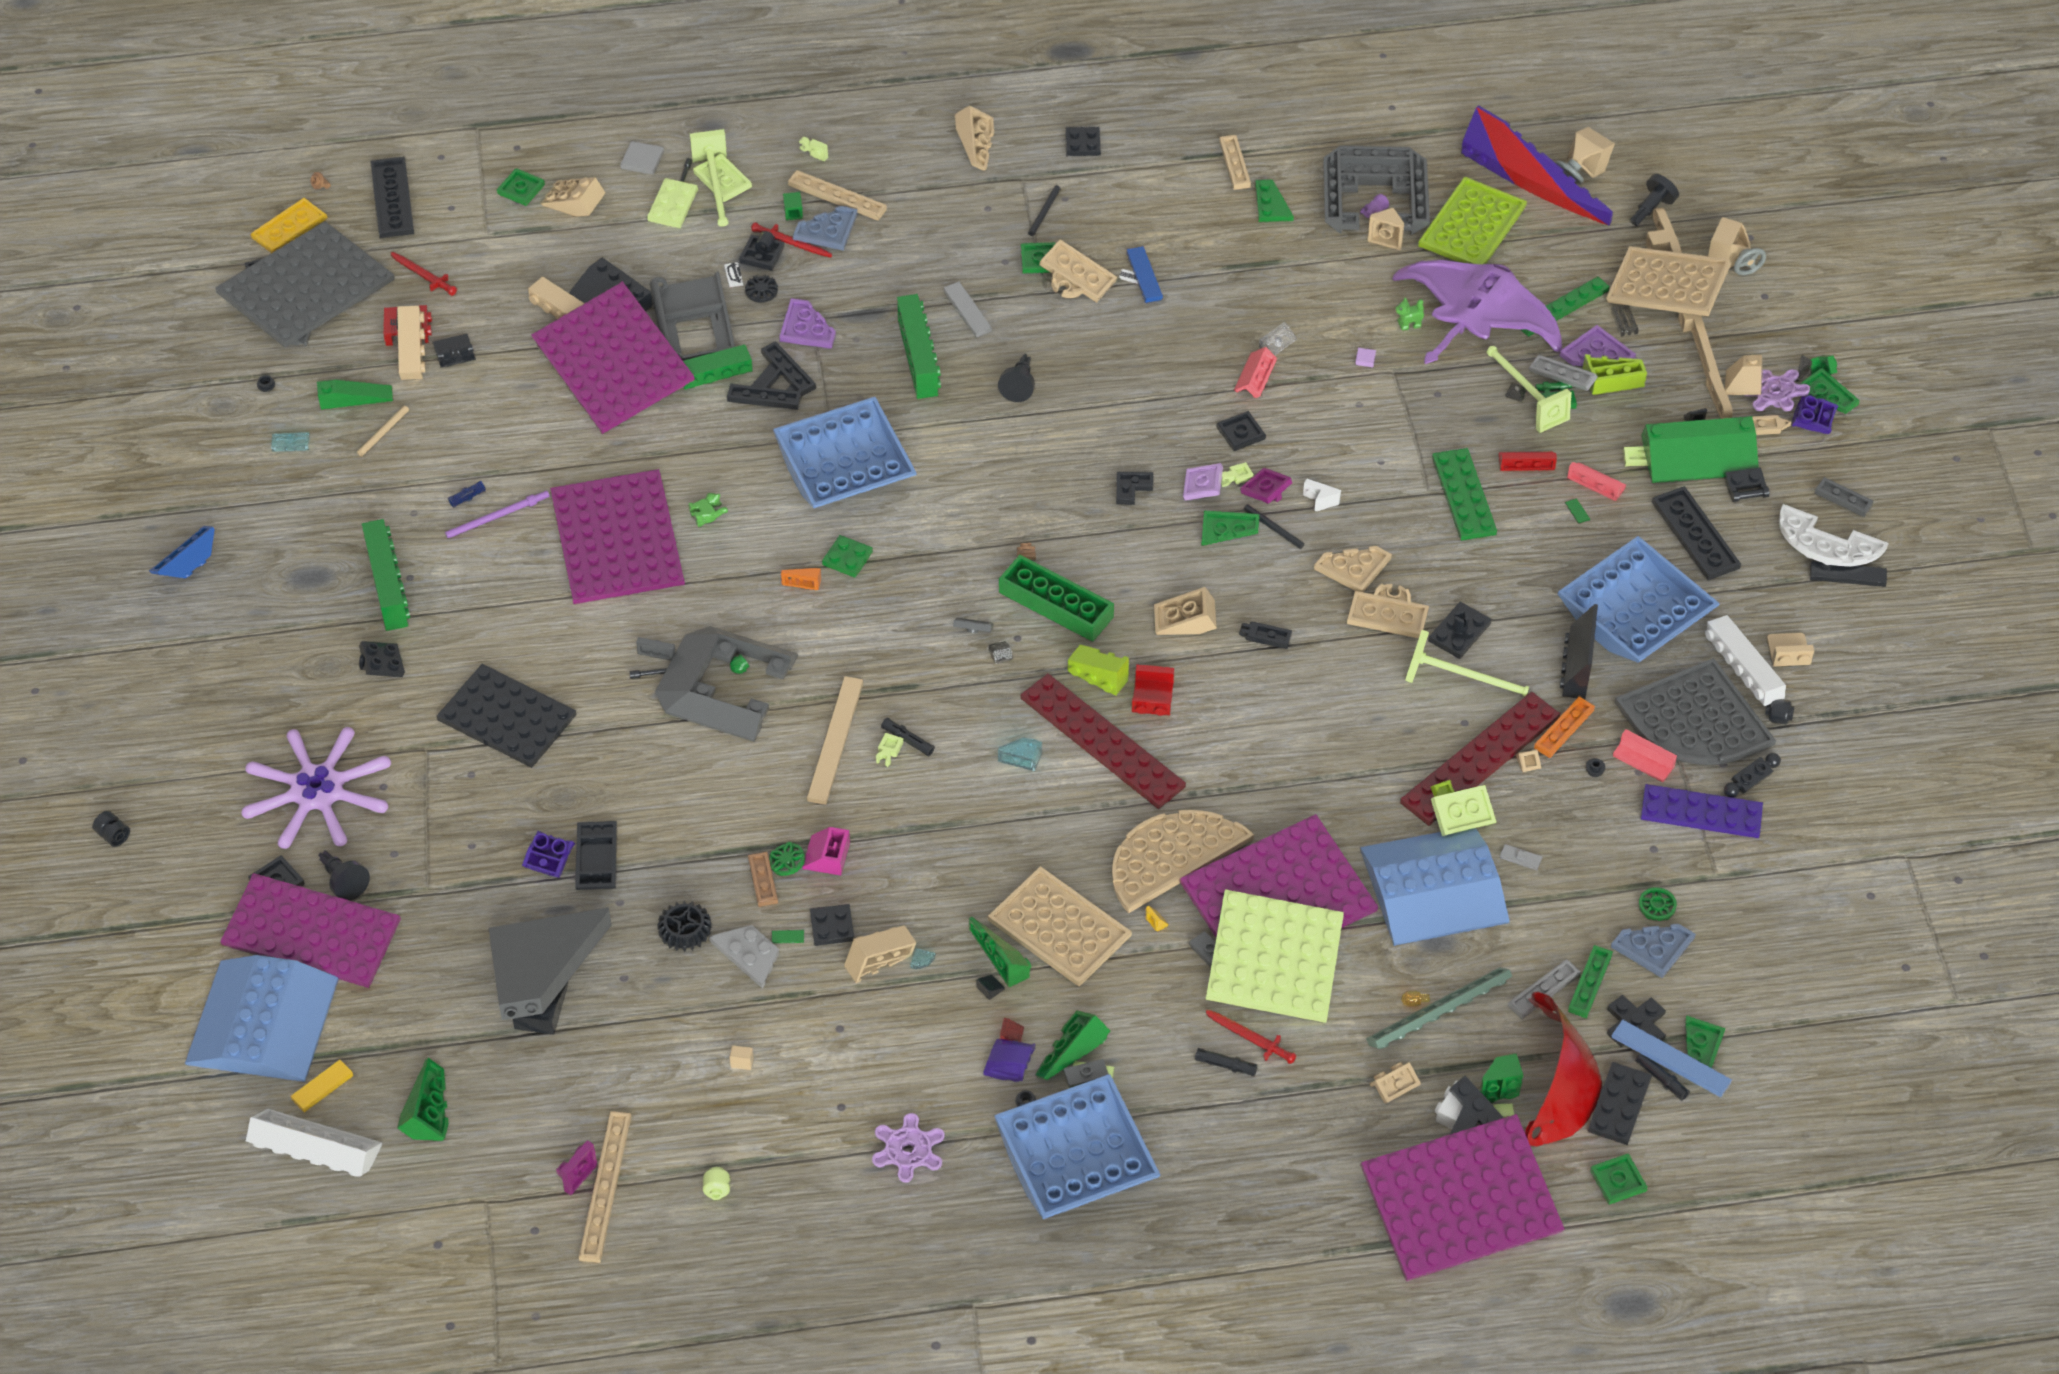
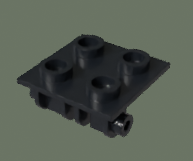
M468 334L433 341L441 368L476 360Z

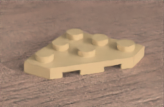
M1371 546L1366 550L1359 551L1358 548L1343 550V553L1336 554L1327 552L1315 563L1314 570L1354 591L1364 592L1391 560L1392 554L1377 546Z

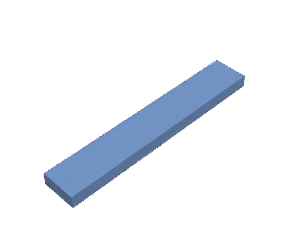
M1624 1020L1621 1021L1612 1034L1613 1039L1720 1098L1731 1084L1732 1079Z

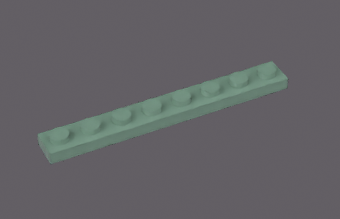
M1499 967L1366 1038L1368 1045L1383 1049L1389 1046L1391 1041L1404 1038L1406 1033L1421 1029L1423 1024L1438 1020L1440 1015L1455 1011L1457 1006L1470 1003L1477 995H1484L1492 987L1505 984L1506 980L1512 977L1510 969Z

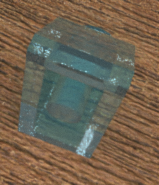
M1025 737L1003 745L998 749V762L1031 771L1036 770L1042 756V742Z

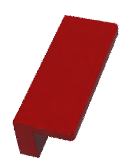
M1552 451L1499 452L1498 455L1500 471L1555 470L1557 455Z

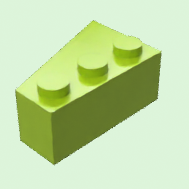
M1588 354L1584 355L1582 369L1597 375V379L1590 387L1592 395L1645 387L1647 371L1642 359L1619 357V360L1607 359L1608 356L1593 358Z
M1079 645L1068 659V672L1073 676L1086 680L1089 684L1098 686L1107 693L1117 696L1128 682L1129 657L1119 658L1115 657V654L1111 652L1103 654L1100 653V649Z

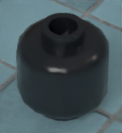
M1777 699L1766 706L1765 715H1769L1771 723L1786 725L1793 719L1794 706H1792L1790 700Z

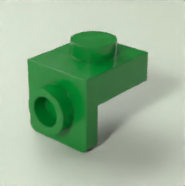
M1821 355L1808 360L1811 375L1821 368L1829 374L1838 373L1837 361L1834 355Z

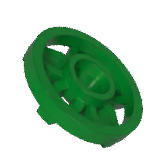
M787 842L771 851L769 857L771 870L780 876L792 875L802 868L806 856L799 845Z
M1649 888L1639 898V909L1649 920H1669L1676 911L1677 902L1674 895L1664 888ZM1652 893L1651 898L1645 897L1646 895ZM1661 893L1665 894L1669 898H1663ZM1673 906V909L1670 912L1668 908Z

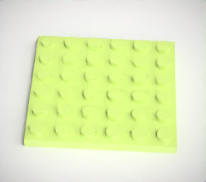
M1225 890L1206 1000L1326 1023L1344 912Z

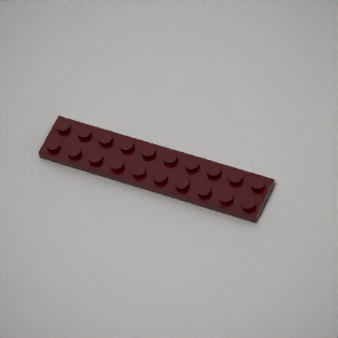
M1049 673L1021 694V700L1158 810L1186 787L1185 781Z
M1530 692L1404 795L1400 800V804L1430 826L1437 820L1431 798L1434 797L1431 786L1450 780L1454 792L1477 787L1556 722L1561 713L1535 693Z

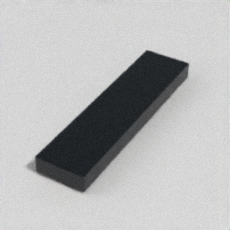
M1811 561L1810 580L1886 587L1887 568L1826 565L1823 562Z

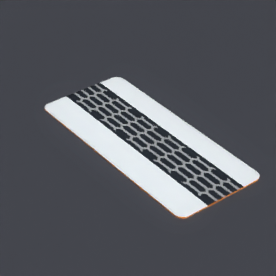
M1122 269L1119 275L1121 280L1138 284L1134 272Z

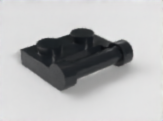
M1761 467L1725 472L1724 478L1732 502H1739L1740 499L1760 496L1766 498L1770 496ZM1758 487H1759V489H1757V490L1738 492V490H1745V489H1751V488H1758Z

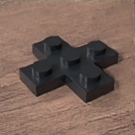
M1621 995L1608 1005L1607 1010L1619 1022L1607 1030V1035L1620 1047H1623L1624 1044L1613 1039L1612 1034L1622 1020L1661 1041L1665 1039L1666 1034L1654 1023L1665 1015L1666 1010L1652 997L1638 1008L1624 995Z

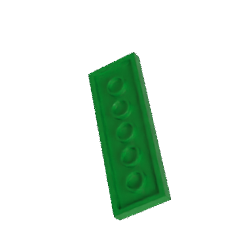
M1468 448L1432 453V460L1460 540L1497 535V528Z

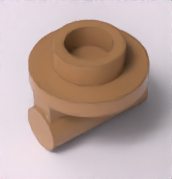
M315 172L312 175L310 182L314 189L330 188L331 184L322 173Z
M1020 543V547H1017V557L1022 555L1030 560H1036L1035 546H1031V543Z

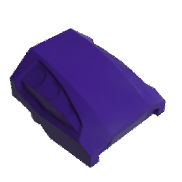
M1802 396L1795 409L1791 425L1810 431L1830 434L1838 405L1824 399H1816L1813 396Z
M537 830L532 843L528 847L522 866L560 878L567 858L576 843L568 840L565 841L559 837L555 838L552 835L549 836Z
M996 1039L983 1074L1000 1080L1023 1082L1025 1070L1028 1068V1063L1031 1060L1033 1051H1035L1036 1044Z

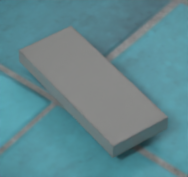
M1507 844L1504 845L1500 854V859L1536 871L1543 857Z

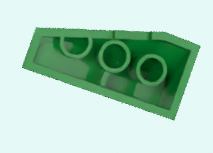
M344 379L317 381V392L321 410L393 401L392 385Z
M970 917V932L1008 988L1030 978L1031 964L1029 960L1024 958L1017 949L974 917Z
M1076 1010L1061 1030L1063 1035L1060 1040H1055L1053 1043V1052L1044 1058L1035 1076L1048 1080L1104 1043L1111 1030L1096 1015Z
M427 1058L401 1112L397 1129L413 1140L443 1141L445 1140L449 1125L448 1118L445 1117L447 1101H444L443 1091L446 1090L444 1068L430 1058Z

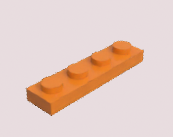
M1578 697L1535 743L1534 749L1551 758L1593 713L1595 706Z

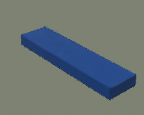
M1144 246L1127 249L1126 254L1145 303L1163 300L1162 292Z

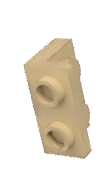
M1399 1062L1390 1067L1391 1072L1386 1074L1383 1071L1374 1076L1375 1081L1369 1083L1371 1087H1376L1384 1104L1421 1085L1410 1062L1404 1065L1402 1062Z

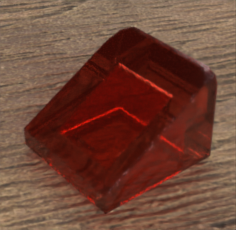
M1004 1018L1000 1039L1021 1042L1024 1026Z

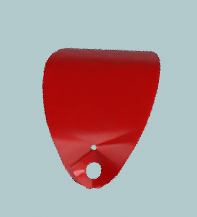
M1533 992L1531 999L1528 998V1000L1537 1009L1539 1007L1547 1017L1562 1023L1564 1038L1549 1092L1536 1119L1529 1121L1525 1130L1529 1144L1535 1147L1568 1138L1579 1131L1591 1117L1597 1106L1602 1089L1600 1071L1591 1049L1549 995L1541 992ZM1540 1126L1539 1134L1532 1138L1533 1130Z

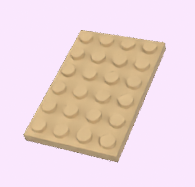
M1629 246L1606 297L1607 303L1709 316L1730 268L1731 261L1724 258Z
M1041 866L988 915L989 922L1078 987L1132 936V931Z

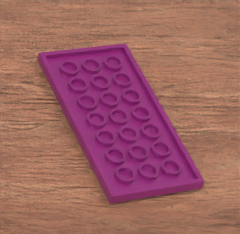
M253 873L220 942L224 946L254 955L296 960L334 975L340 980L370 988L401 917L394 913Z

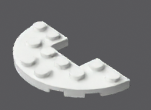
M1785 504L1781 507L1779 527L1783 536L1796 550L1807 558L1823 562L1826 565L1857 566L1876 560L1888 547L1887 542L1855 530L1852 531L1848 540L1814 528L1818 519L1817 516Z

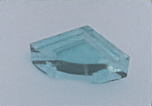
M916 948L910 968L921 969L929 966L934 961L936 953Z

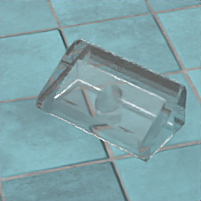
M1283 322L1259 340V348L1267 347L1275 356L1295 342L1297 337L1289 326Z

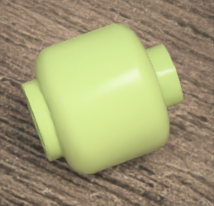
M713 1167L704 1173L703 1192L706 1196L718 1200L729 1193L730 1175L721 1167Z

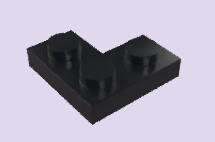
M1117 472L1116 504L1135 505V491H1153V472Z

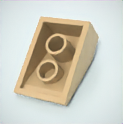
M1206 587L1154 604L1155 632L1157 635L1201 634L1217 628L1215 600Z

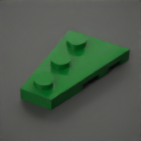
M1823 368L1800 383L1810 386L1807 396H1813L1816 399H1824L1838 405L1837 411L1847 414L1859 405L1860 400Z
M1204 510L1201 546L1258 534L1259 514Z
M1686 1015L1687 1055L1712 1068L1726 1028Z

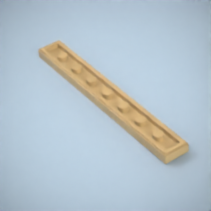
M844 677L807 796V802L827 805L863 687V679Z
M610 1111L579 1261L601 1263L631 1122V1113Z

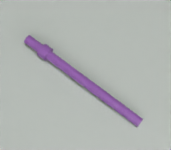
M546 490L536 495L526 496V499L448 530L445 532V535L448 539L526 506H534L537 502L550 497L549 493Z

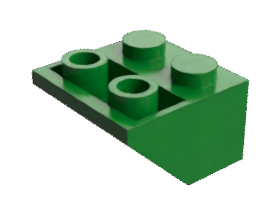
M1517 1053L1496 1057L1483 1076L1480 1092L1490 1103L1501 1099H1514L1520 1095L1524 1074Z

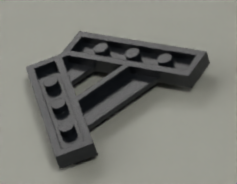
M774 341L761 348V354L770 362L768 367L751 386L730 384L727 402L798 410L801 397L816 389V383ZM781 375L790 384L786 390L770 388Z
M1466 1075L1449 1089L1463 1106L1450 1135L1473 1128L1477 1122L1483 1125L1504 1118Z

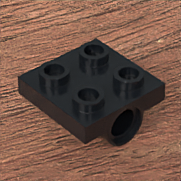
M768 231L761 232L759 236L751 234L739 257V263L773 271L785 247L784 242L775 240L774 235Z
M361 641L359 645L361 652L359 658L360 670L366 671V675L403 677L405 670L396 643Z

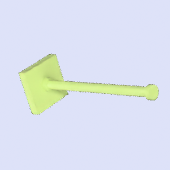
M724 129L690 134L693 162L708 160L719 217L718 225L726 226L728 219L725 217L714 159L719 154H723L727 158Z
M1490 346L1487 349V354L1494 357L1539 401L1537 402L1536 430L1539 433L1570 420L1571 392L1568 389L1545 398L1497 351L1498 349L1495 346Z
M1421 631L1405 681L1413 683L1419 663L1423 664L1424 662L1520 693L1523 697L1527 696L1529 686L1523 687L1427 656L1423 650L1429 632Z

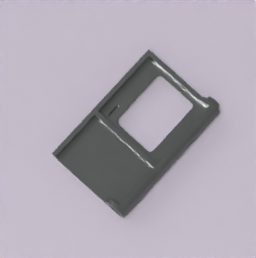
M719 271L715 272V275L711 277L667 285L666 279L662 277H656L650 281L658 329L682 361L735 347ZM658 282H662L663 285L659 287ZM710 317L717 349L682 355L676 324L683 321Z

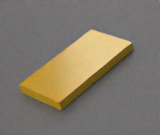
M302 198L253 231L251 238L270 253H273L325 221L327 214L306 198Z

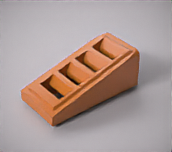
M821 569L782 570V585L819 590Z

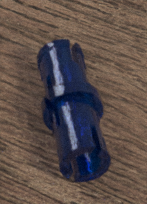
M479 481L468 488H462V491L448 497V501L454 508L465 501H471L476 495L485 492L486 488L482 481Z

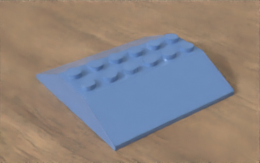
M876 397L773 429L790 475L800 494L813 508L917 475Z
M1639 536L1558 591L1559 597L1576 620L1591 606L1597 604L1595 640L1609 652L1637 663L1719 606V602Z
M1476 828L1442 836L1441 832L1360 847L1394 946L1509 923L1500 877L1488 845Z
M260 955L220 961L185 1064L305 1082L339 980L338 977L296 960Z
M1110 1074L994 1115L1010 1162L1027 1197L1042 1219L1160 1177V1173Z

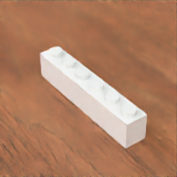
M1726 615L1708 621L1707 630L1705 631L1707 640L1711 641L1717 652L1722 654L1726 663L1730 664L1736 675L1741 677L1746 687L1750 688L1754 693L1755 698L1760 700L1764 706L1771 704L1774 700L1785 699V683L1729 616Z

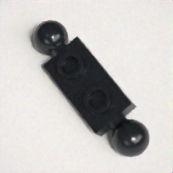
M1769 753L1765 760L1759 757L1731 778L1733 782L1727 783L1724 786V794L1727 797L1734 798L1739 794V791L1743 794L1774 772L1771 768H1776L1780 765V756L1776 753Z

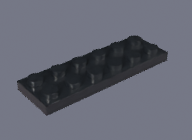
M405 156L370 161L380 239L415 234Z
M1685 486L1652 498L1655 508L1707 580L1741 568L1740 561Z

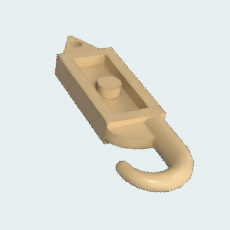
M1779 415L1753 417L1756 435L1781 434L1782 430L1791 426V421L1779 418Z

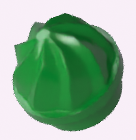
M741 654L738 657H733L730 663L731 671L736 674L747 672L746 669L750 667Z

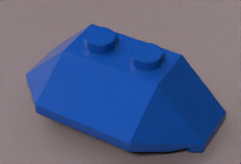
M213 526L201 527L189 539L151 568L149 572L151 574L177 578H187L192 575V571L204 565L206 559L211 556L215 531Z

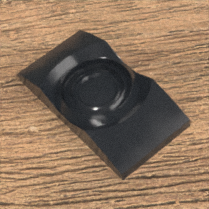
M617 821L577 822L575 889H616Z

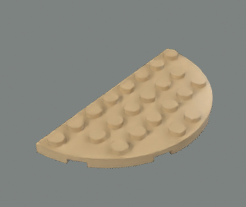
M1179 810L1175 814L1166 815L1163 813L1154 816L1132 829L1117 848L1112 866V881L1116 896L1129 914L1178 885L1181 877L1222 859L1254 840V834L1240 823H1233L1224 819L1223 815L1213 812Z

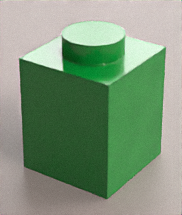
M800 192L783 193L786 220L803 219Z

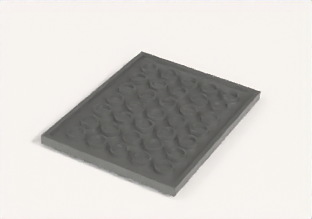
M324 221L218 285L215 289L217 294L286 348L308 332L310 333L392 282L395 278L393 273Z

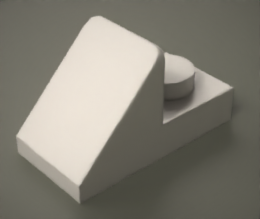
M1306 479L1303 496L1316 500L1315 511L1339 505L1341 490Z

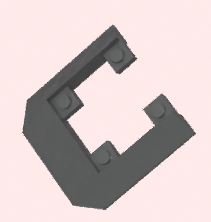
M1339 146L1323 157L1325 222L1340 234L1342 229L1359 230V212H1342V192L1358 193V185L1392 186V193L1409 194L1410 213L1397 214L1404 222V231H1411V235L1430 224L1427 159L1410 147Z
M709 626L685 634L656 688L655 694L665 714L755 742L762 728V721L769 709V704L751 698L745 709L713 699L712 697L716 692L715 687L700 681L712 658L731 663L735 653L769 663L766 668V674L784 680L788 670L792 669L798 654Z

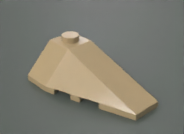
M968 106L955 114L956 130L972 166L985 171L989 159L988 150L992 145L990 140L994 136L993 117Z

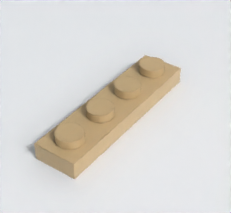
M1237 136L1220 137L1219 143L1233 189L1250 188L1251 182Z

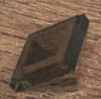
M1511 383L1505 397L1522 402L1528 391L1521 385Z

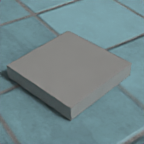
M631 141L620 164L621 169L654 175L664 153V147Z

